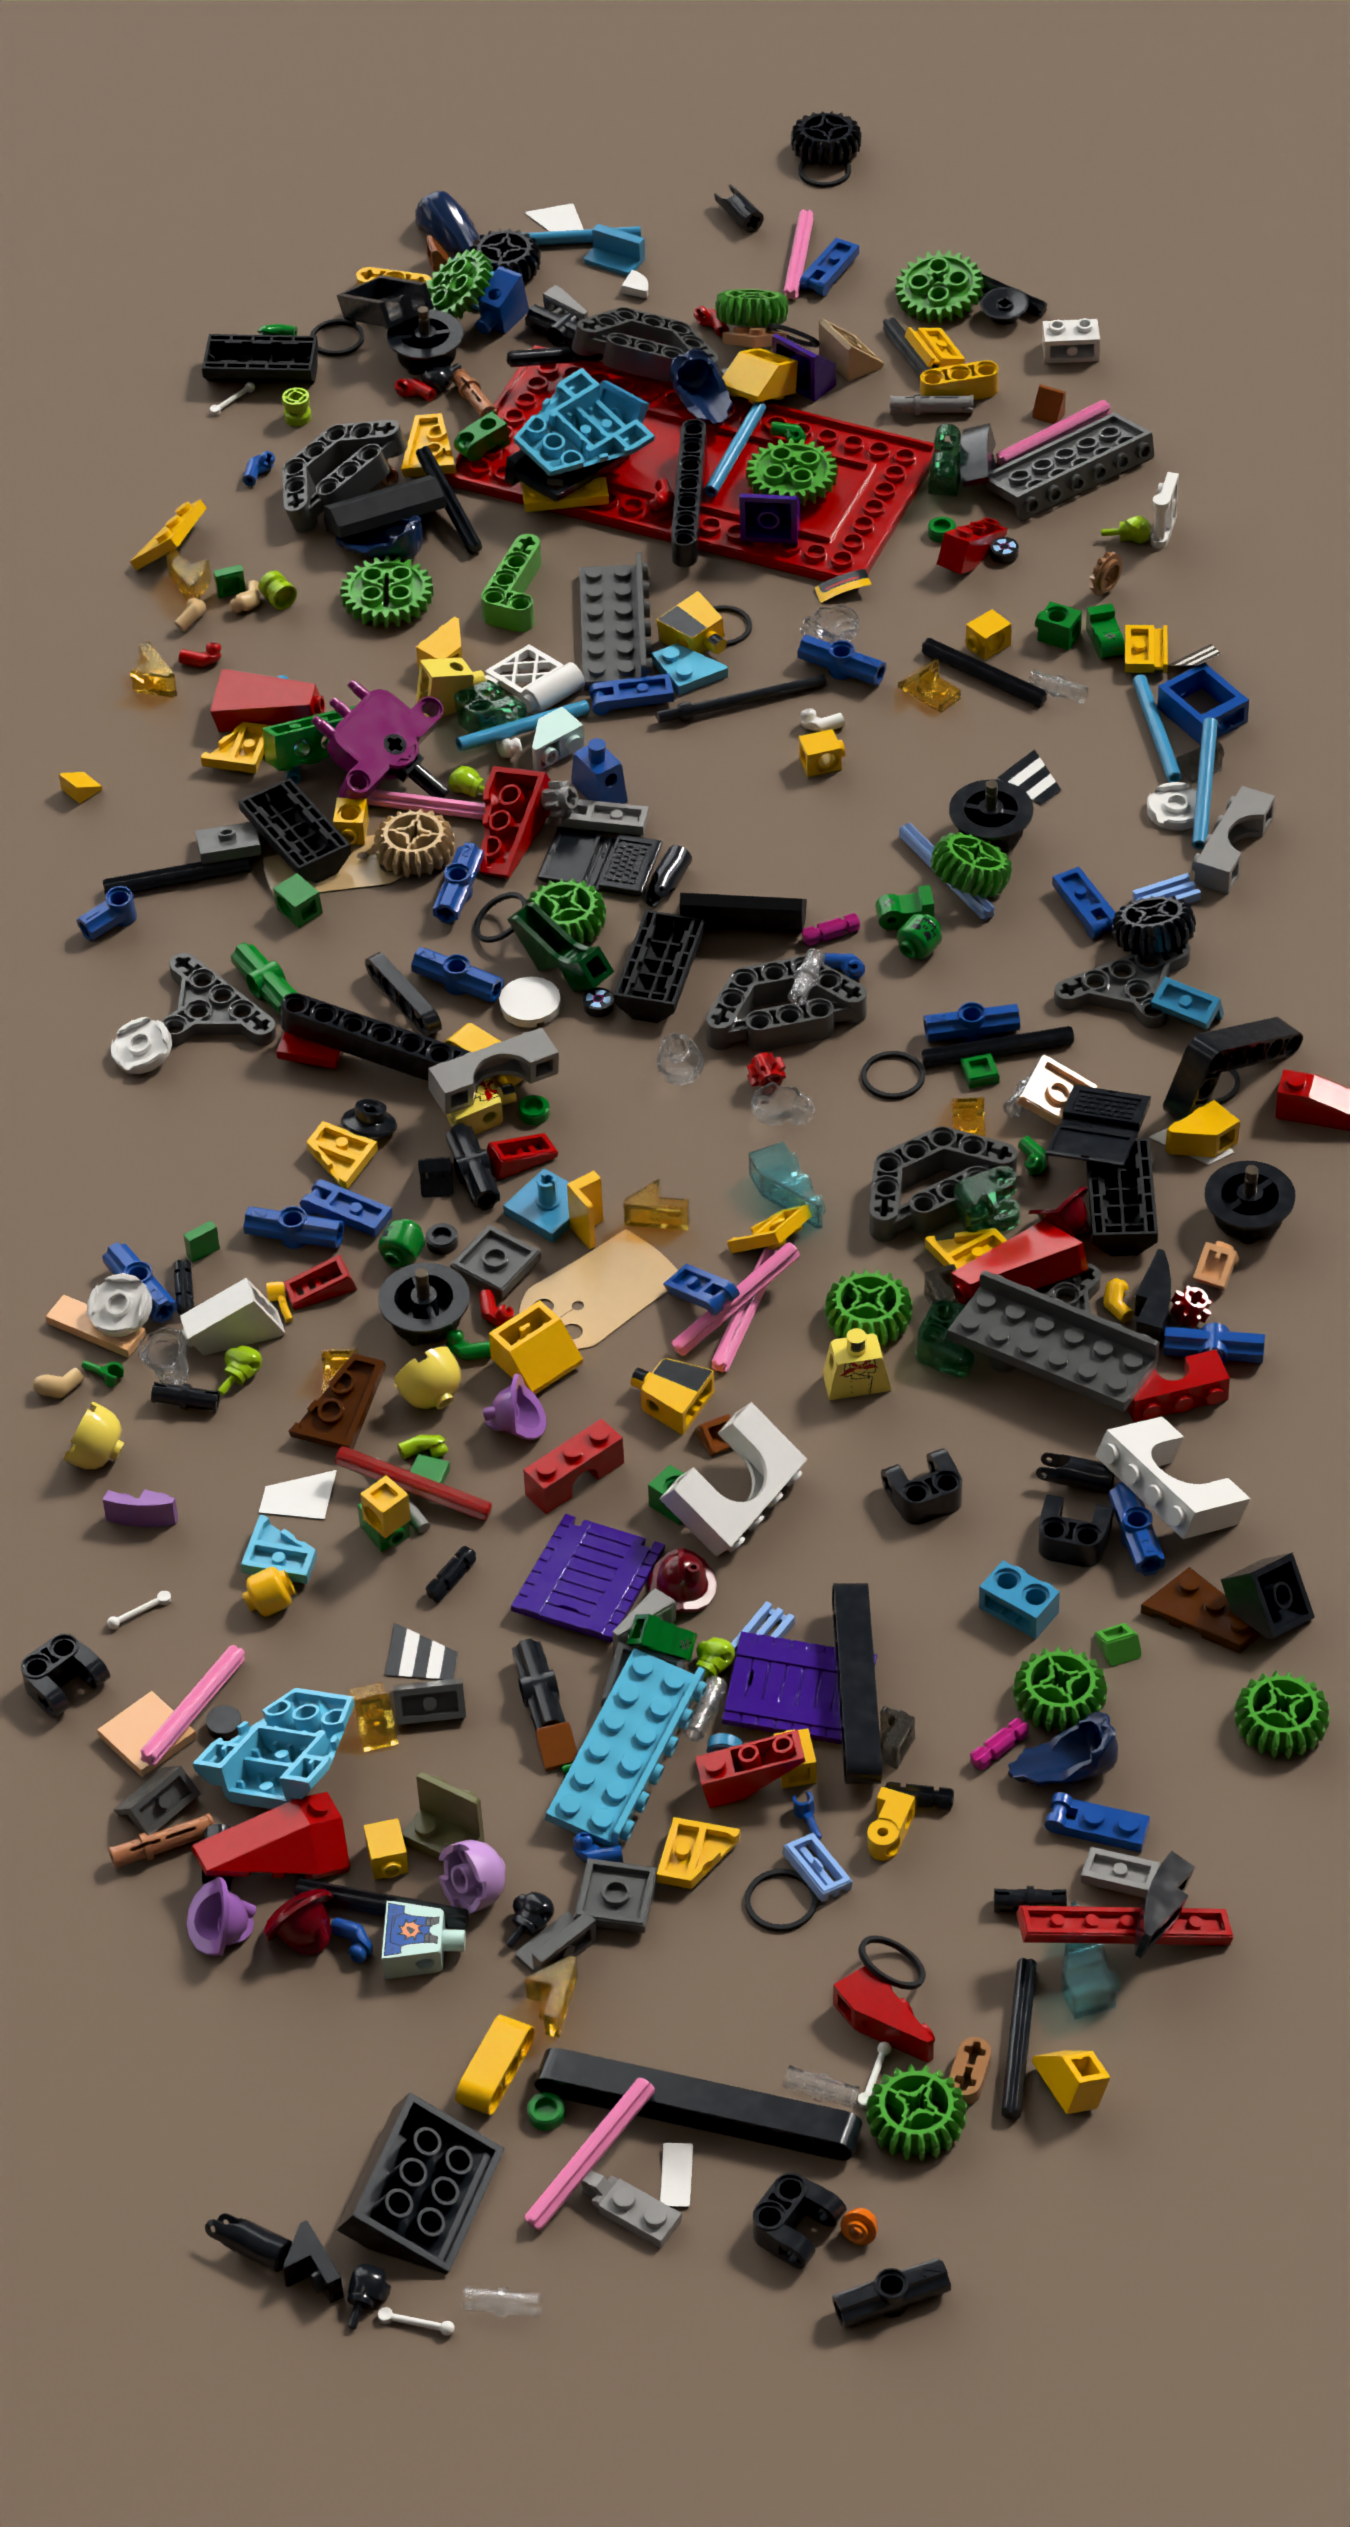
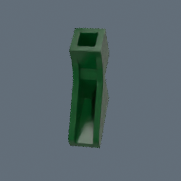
M534 902L527 903L507 919L538 971L559 967L573 992L594 989L615 972L599 946L588 947L575 941Z

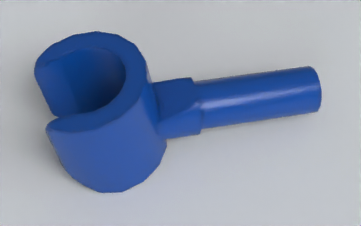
M806 1791L807 1802L805 1803L798 1802L796 1796L793 1795L794 1815L804 1819L810 1832L814 1833L820 1840L822 1835L815 1822L813 1794Z

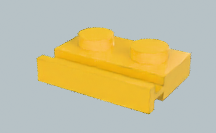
M911 327L907 328L904 337L928 368H932L933 364H936L939 368L964 364V356L942 328H918L917 331H914Z
M1125 625V672L1154 673V670H1163V673H1167V625H1163V629L1154 628V625Z

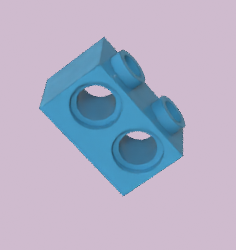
M1004 1560L979 1586L980 1609L1034 1639H1037L1059 1613L1060 1591L1056 1590L1051 1584L1036 1579L1027 1574L1022 1568L1013 1566Z

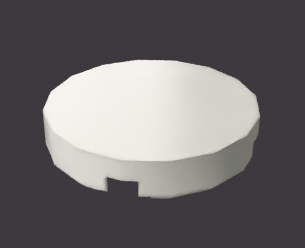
M1170 782L1155 788V792L1150 793L1147 798V814L1149 818L1159 827L1168 830L1182 831L1193 828L1197 790L1190 788V784L1183 782Z
M530 976L518 978L508 983L501 991L499 1005L503 1017L509 1023L518 1027L532 1028L537 1027V1023L544 1022L545 1025L551 1022L559 1014L561 997L559 989L552 982L544 978Z
M141 1017L131 1020L122 1026L116 1033L115 1041L113 1042L112 1040L110 1046L111 1056L121 1070L129 1074H143L154 1070L165 1061L172 1048V1038L168 1029L161 1021L151 1020L149 1017Z
M125 1273L105 1278V1282L100 1286L97 1284L92 1290L87 1301V1314L95 1328L104 1335L115 1338L128 1336L139 1330L148 1320L152 1310V1296L146 1285L136 1276Z

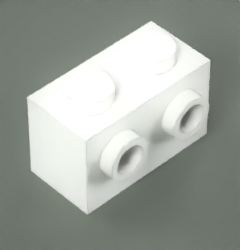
M1083 318L1080 320L1043 321L1042 348L1044 364L1099 361L1100 335L1098 320Z

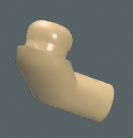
M248 581L246 583V591L237 594L236 598L230 601V606L234 612L249 611L259 605L260 591L257 581Z
M191 598L187 601V609L174 621V624L181 631L185 632L194 621L204 615L206 605L202 600Z
M72 1368L63 1377L47 1374L36 1377L33 1382V1388L43 1396L62 1398L84 1381V1377L77 1368Z

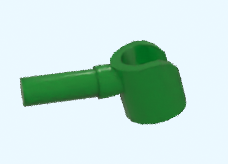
M84 1360L81 1365L82 1368L104 1377V1383L108 1387L116 1386V1376L122 1378L124 1373L123 1366L118 1362H110L103 1367Z

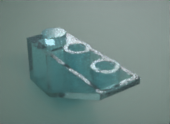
M784 1141L749 1152V1175L761 1196L783 1209L808 1205L812 1217L806 1222L817 1229L822 1228V1214L826 1212L824 1201L820 1195H815L809 1175L807 1173L803 1174L800 1170L799 1160L795 1152L790 1153Z
M1073 1901L1070 1906H1078L1076 1901ZM1065 1944L1061 1991L1074 2019L1116 2007V1993L1120 1991V1982L1114 1970L1109 1971L1105 1963L1107 1957L1102 1944Z

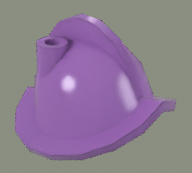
M514 1374L512 1385L497 1394L491 1407L483 1409L486 1425L494 1431H505L522 1439L535 1440L543 1435L546 1428V1414L543 1406L536 1395L525 1386L521 1374Z
M217 1877L204 1884L194 1895L187 1917L189 1938L198 1951L208 1956H222L226 1945L241 1942L252 1933L254 1925L253 1916L256 1912V1906L246 1901H241L237 1895L228 1891L226 1881L221 1877Z

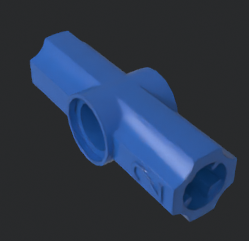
M805 634L797 650L798 658L828 668L829 674L839 680L854 677L878 686L882 682L886 671V662L855 652L853 644L844 640L829 643Z
M465 842L463 846H459L452 863L444 870V883L433 906V916L437 917L441 923L452 924L453 921L458 920L465 902L470 900L473 895L472 885L484 859L483 850L479 849L474 843Z
M419 947L414 953L411 971L443 983L448 993L452 995L468 993L494 1003L500 997L504 986L503 978L471 966L466 956L460 954L445 956Z
M968 1002L961 1005L956 1012L924 1015L923 1024L927 1042L960 1038L963 1042L983 1040L986 1034L1020 1030V1016L1017 1004L984 1008L979 1003Z
M251 1206L247 1208L243 1229L244 1234L281 1239L283 1245L291 1249H298L306 1244L340 1248L343 1241L344 1222L308 1216L305 1210L298 1206H289L281 1211Z
M116 1242L109 1246L106 1253L102 1255L103 1263L113 1275L122 1273L133 1275L146 1285L152 1296V1310L149 1315L151 1320L163 1323L171 1319L172 1314L177 1310V1304L153 1276L151 1266L147 1262L140 1261L127 1244Z
M1208 1323L1202 1329L1166 1327L1163 1355L1187 1357L1217 1350L1223 1365L1227 1360L1263 1363L1265 1334L1230 1332L1227 1326L1220 1323Z
M1123 1482L1118 1483L1115 1488L1109 1490V1500L1112 1507H1114V1513L1121 1529V1543L1128 1549L1136 1572H1140L1144 1576L1155 1575L1161 1568L1165 1567V1558L1152 1526V1513L1145 1508L1144 1502Z

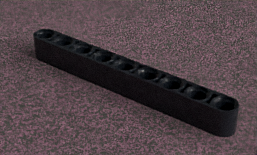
M554 2047L545 2050L534 2082L535 2088L541 2093L550 2092L558 2095L563 2100L612 2110L637 2078L641 2077L653 2085L655 2093L636 2116L841 2161L849 2160L853 2157L863 2124L857 2115L845 2110Z

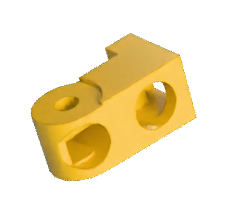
M881 1787L877 1795L878 1819L868 1827L867 1844L868 1852L872 1858L887 1861L897 1855L915 1816V1797Z

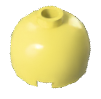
M437 1347L424 1352L428 1358L419 1363L414 1358L400 1369L394 1377L397 1390L412 1406L422 1409L434 1407L442 1409L454 1400L453 1395L458 1390L461 1382V1369L448 1347Z
M92 1402L90 1410L87 1409L71 1440L73 1446L70 1451H66L63 1460L83 1469L103 1467L110 1458L116 1461L125 1443L119 1440L122 1428L115 1414L107 1408Z

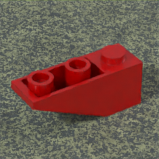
M983 518L980 521L970 522L968 525L958 526L956 529L945 532L936 565L959 574L974 570L990 553L991 542L997 538L1004 537L1007 534L1008 528L1000 526L999 521L995 519Z
M798 1730L695 1756L701 1785L709 1808L743 1800L806 1762Z
M866 1966L833 1984V2005L854 2030L880 2042H888L891 2047L927 2063L934 2059L935 2037L932 2030L927 2024H921L915 2018L909 2003L904 1998L899 1999L892 1991L891 1985L877 1978Z

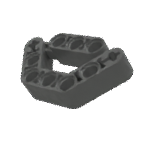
M619 307L579 320L571 347L575 353L582 356L603 354L602 363L609 368L666 383H672L670 375L672 360L689 350L697 349L704 351L716 365L719 359L718 355L687 323L627 307Z
M379 420L333 425L284 464L282 469L284 508L296 531L303 532L314 527L317 523V516L324 511L325 505L366 494L386 478L390 472L386 460L402 455L408 448L406 439L397 421Z
M798 956L738 968L731 973L706 1016L707 1043L715 1050H725L730 1048L734 1042L746 1040L748 1048L753 1051L762 1052L827 1039L834 1032V1023L843 1021L848 1024H858L865 1020L867 1017L866 988L810 956ZM800 998L806 1000L753 1011L758 1006Z
M940 1126L880 1153L875 1158L869 1207L870 1235L877 1241L887 1242L893 1240L897 1236L898 1231L909 1226L915 1233L929 1234L986 1207L991 1202L993 1186L1008 1185L1016 1179V1148L1009 1143ZM943 1170L956 1173L911 1196L909 1202L901 1205L903 1189Z

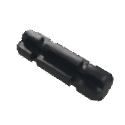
M187 1259L183 1261L177 1260L173 1264L177 1312L180 1315L194 1308L191 1262Z
M462 1546L454 1554L456 1558L452 1557L436 1575L437 1579H432L426 1586V1595L436 1602L443 1599L448 1593L446 1589L450 1590L466 1573L465 1568L469 1569L476 1561V1552L473 1549Z
M887 1782L885 1788L914 1796L915 1806L933 1807V1804H938L937 1808L951 1809L953 1806L954 1790L952 1788L939 1787V1790H934V1786L907 1783L906 1787H902L901 1783Z

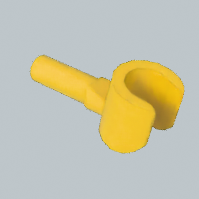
M266 1283L268 1301H278L285 1322H292L293 1317L287 1305L284 1283Z

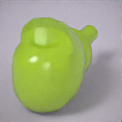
M1134 516L1125 521H1120V528L1101 529V536L1120 535V541H1134L1138 544L1146 543L1151 537L1150 523L1142 516Z
M462 765L451 773L448 780V786L453 793H465L474 798L478 793L483 794L485 788L483 786L484 779L469 766Z
M241 1345L238 1348H231L225 1353L224 1360L227 1367L224 1372L228 1378L218 1389L220 1395L224 1396L234 1382L242 1385L245 1380L259 1371L262 1366V1357L256 1349Z
M712 1637L708 1641L700 1642L696 1648L699 1659L696 1667L705 1669L703 1681L707 1676L715 1679L735 1658L733 1645L723 1638Z

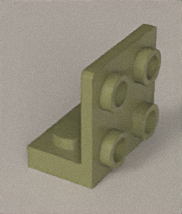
M420 1772L416 1777L420 1810L402 1833L405 1845L439 1860L442 1850L449 1845L465 1840L484 1842L481 1800L469 1790H460L447 1784L445 1780L438 1776H430Z

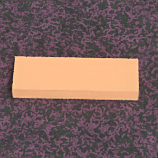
M63 1295L46 1315L47 1324L127 1358L131 1356L146 1337L145 1328L142 1327L128 1336L115 1338L104 1335L95 1328L87 1314V1304Z

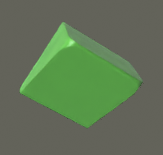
M1126 1623L1094 1633L1095 1640L1111 1666L1138 1659L1142 1655L1138 1634Z

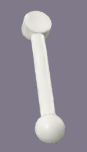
M247 382L243 389L221 404L212 405L210 407V414L213 416L220 415L221 410L247 392H253L255 390L254 383Z
M160 1591L156 1599L119 1617L112 1616L108 1618V1628L115 1630L120 1626V1623L159 1604L168 1605L171 1602L170 1592Z
M883 2041L879 2043L877 2047L879 2054L865 2092L858 2096V2105L863 2109H867V2099L872 2094V2088L876 2083L885 2056L891 2053L892 2047L888 2042Z
M388 2307L381 2308L378 2311V2319L382 2324H389L394 2321L439 2330L445 2336H450L455 2330V2326L451 2321L438 2323L394 2314Z

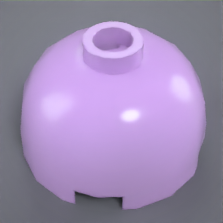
M465 1840L449 1845L442 1850L439 1860L444 1861V1874L439 1876V1881L444 1895L452 1906L457 1907L460 1904L471 1914L497 1901L504 1890L506 1866L503 1859L491 1846L475 1840Z

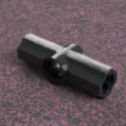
M536 304L529 308L528 314L525 317L526 326L546 334L549 341L556 347H564L566 344L572 346L576 325L579 321L574 314L568 312L560 316Z
M464 1123L454 1125L446 1133V1140L454 1157V1166L460 1184H465L474 1207L481 1208L482 1211L491 1209L500 1201V1193L492 1176V1167L488 1153L485 1149L481 1150L472 1126H466Z
M532 1638L521 1640L518 1645L512 1648V1656L519 1675L518 1682L525 1708L529 1707L535 1731L538 1728L566 1722L559 1702L560 1695L553 1669L549 1670L541 1642L534 1641Z
M935 2258L902 2271L895 2268L884 2269L878 2273L874 2281L832 2295V2302L841 2326L848 2328L882 2315L889 2318L899 2317L905 2313L909 2305L951 2291V2283L943 2261ZM887 2291H896V2292H898V2294H896V2295H888V2294H886V2292H887Z

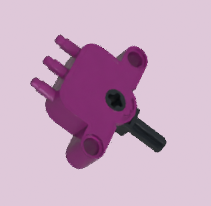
M351 680L347 686L361 701L353 709H350L342 701L332 698L329 704L343 717L336 728H333L319 716H314L311 720L316 729L329 739L327 743L329 756L348 772L339 789L340 798H367L385 779H400L404 783L408 778L414 781L431 797L445 798L449 789L421 766L424 757L418 753L419 745L435 729L443 714V705L435 697H424L410 709L387 690L377 689L369 692L364 686L355 680ZM351 785L358 787L359 790L354 789Z

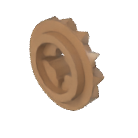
M1106 552L1103 558L1098 559L1097 565L1093 567V573L1089 576L1091 580L1089 589L1092 590L1093 594L1103 596L1117 584L1122 572V558L1119 554Z

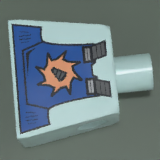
M387 1901L382 1948L384 1979L437 1973L443 1970L444 1951L465 1952V1930H446L445 1916L442 1909Z

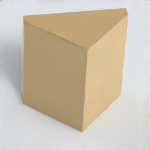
M823 318L819 321V354L836 363V370L849 382L883 367L884 363L855 335Z

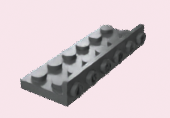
M1114 412L993 470L990 482L982 483V486L1014 504L1017 519L1023 521L1153 458L1155 453L1152 432Z
M642 552L636 553V565L579 567L582 665L585 679L583 690L588 691L589 687L597 682L653 676L652 658H646V656H652L651 639H645V637H651L650 619L645 620V618H650L649 600L644 601V599H649V581L643 582V580H648V563H642Z
M983 1270L980 1274V1287L948 1329L949 1340L1125 1412L1153 1372L1159 1358V1342L1150 1336L1125 1328L1118 1323L1098 1317L1089 1311L1081 1310L1057 1298L1049 1297L1030 1287L1022 1286L1005 1279L1001 1275H995L986 1270Z

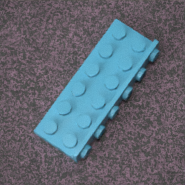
M634 1648L548 1808L545 1820L575 1834L587 1832L592 1835L593 1842L605 1847L619 1845L621 1840L627 1842L635 1827L636 1822L632 1821L635 1813L639 1812L642 1814L650 1797V1794L647 1793L648 1788L651 1784L657 1785L663 1774L665 1766L661 1765L665 1756L672 1757L679 1738L676 1737L679 1729L686 1730L693 1715V1710H690L693 1702H700L706 1691L707 1683L703 1682L705 1669L698 1667L695 1674H692Z

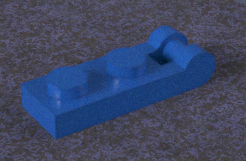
M835 238L801 276L799 287L807 291L812 289L816 291V294L826 296L830 286L860 254L859 245Z
M670 674L597 682L589 687L590 697L593 700V712L597 715H604L611 709L674 702Z
M1080 867L1052 877L1053 887L1085 926L1086 932L1091 939L1101 936L1103 931H1113L1112 925L1116 912ZM1101 916L1103 919L1097 920L1096 917Z
M318 1179L311 1188L312 1192L306 1194L299 1203L300 1207L308 1214L318 1213L333 1220L343 1221L344 1225L373 1237L379 1234L392 1217L391 1207L322 1179Z
M687 1263L663 1283L669 1294L703 1307L713 1316L718 1315L723 1310V1305L727 1301H733L740 1295L737 1287L729 1280Z
M1062 1792L1053 1795L1051 1801V1808L1053 1810L1047 1815L1044 1824L1048 1831L1142 1852L1150 1825V1816L1075 1800L1070 1795ZM1066 1815L1074 1816L1076 1818L1075 1820L1067 1819Z

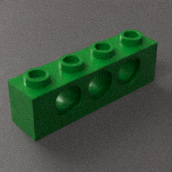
M335 710L314 715L324 719L333 728H336L337 724L343 719ZM314 716L262 728L265 760L279 771H289L294 769L296 765L304 763L317 764L321 762V759L330 757L327 751L329 739L326 738L321 743L325 735L311 723ZM300 741V745L294 750L296 743Z

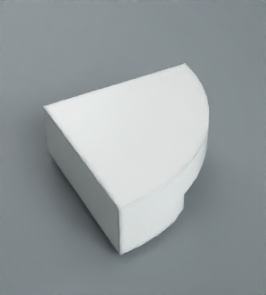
M631 270L622 284V293L647 299L649 295L648 280L641 273Z

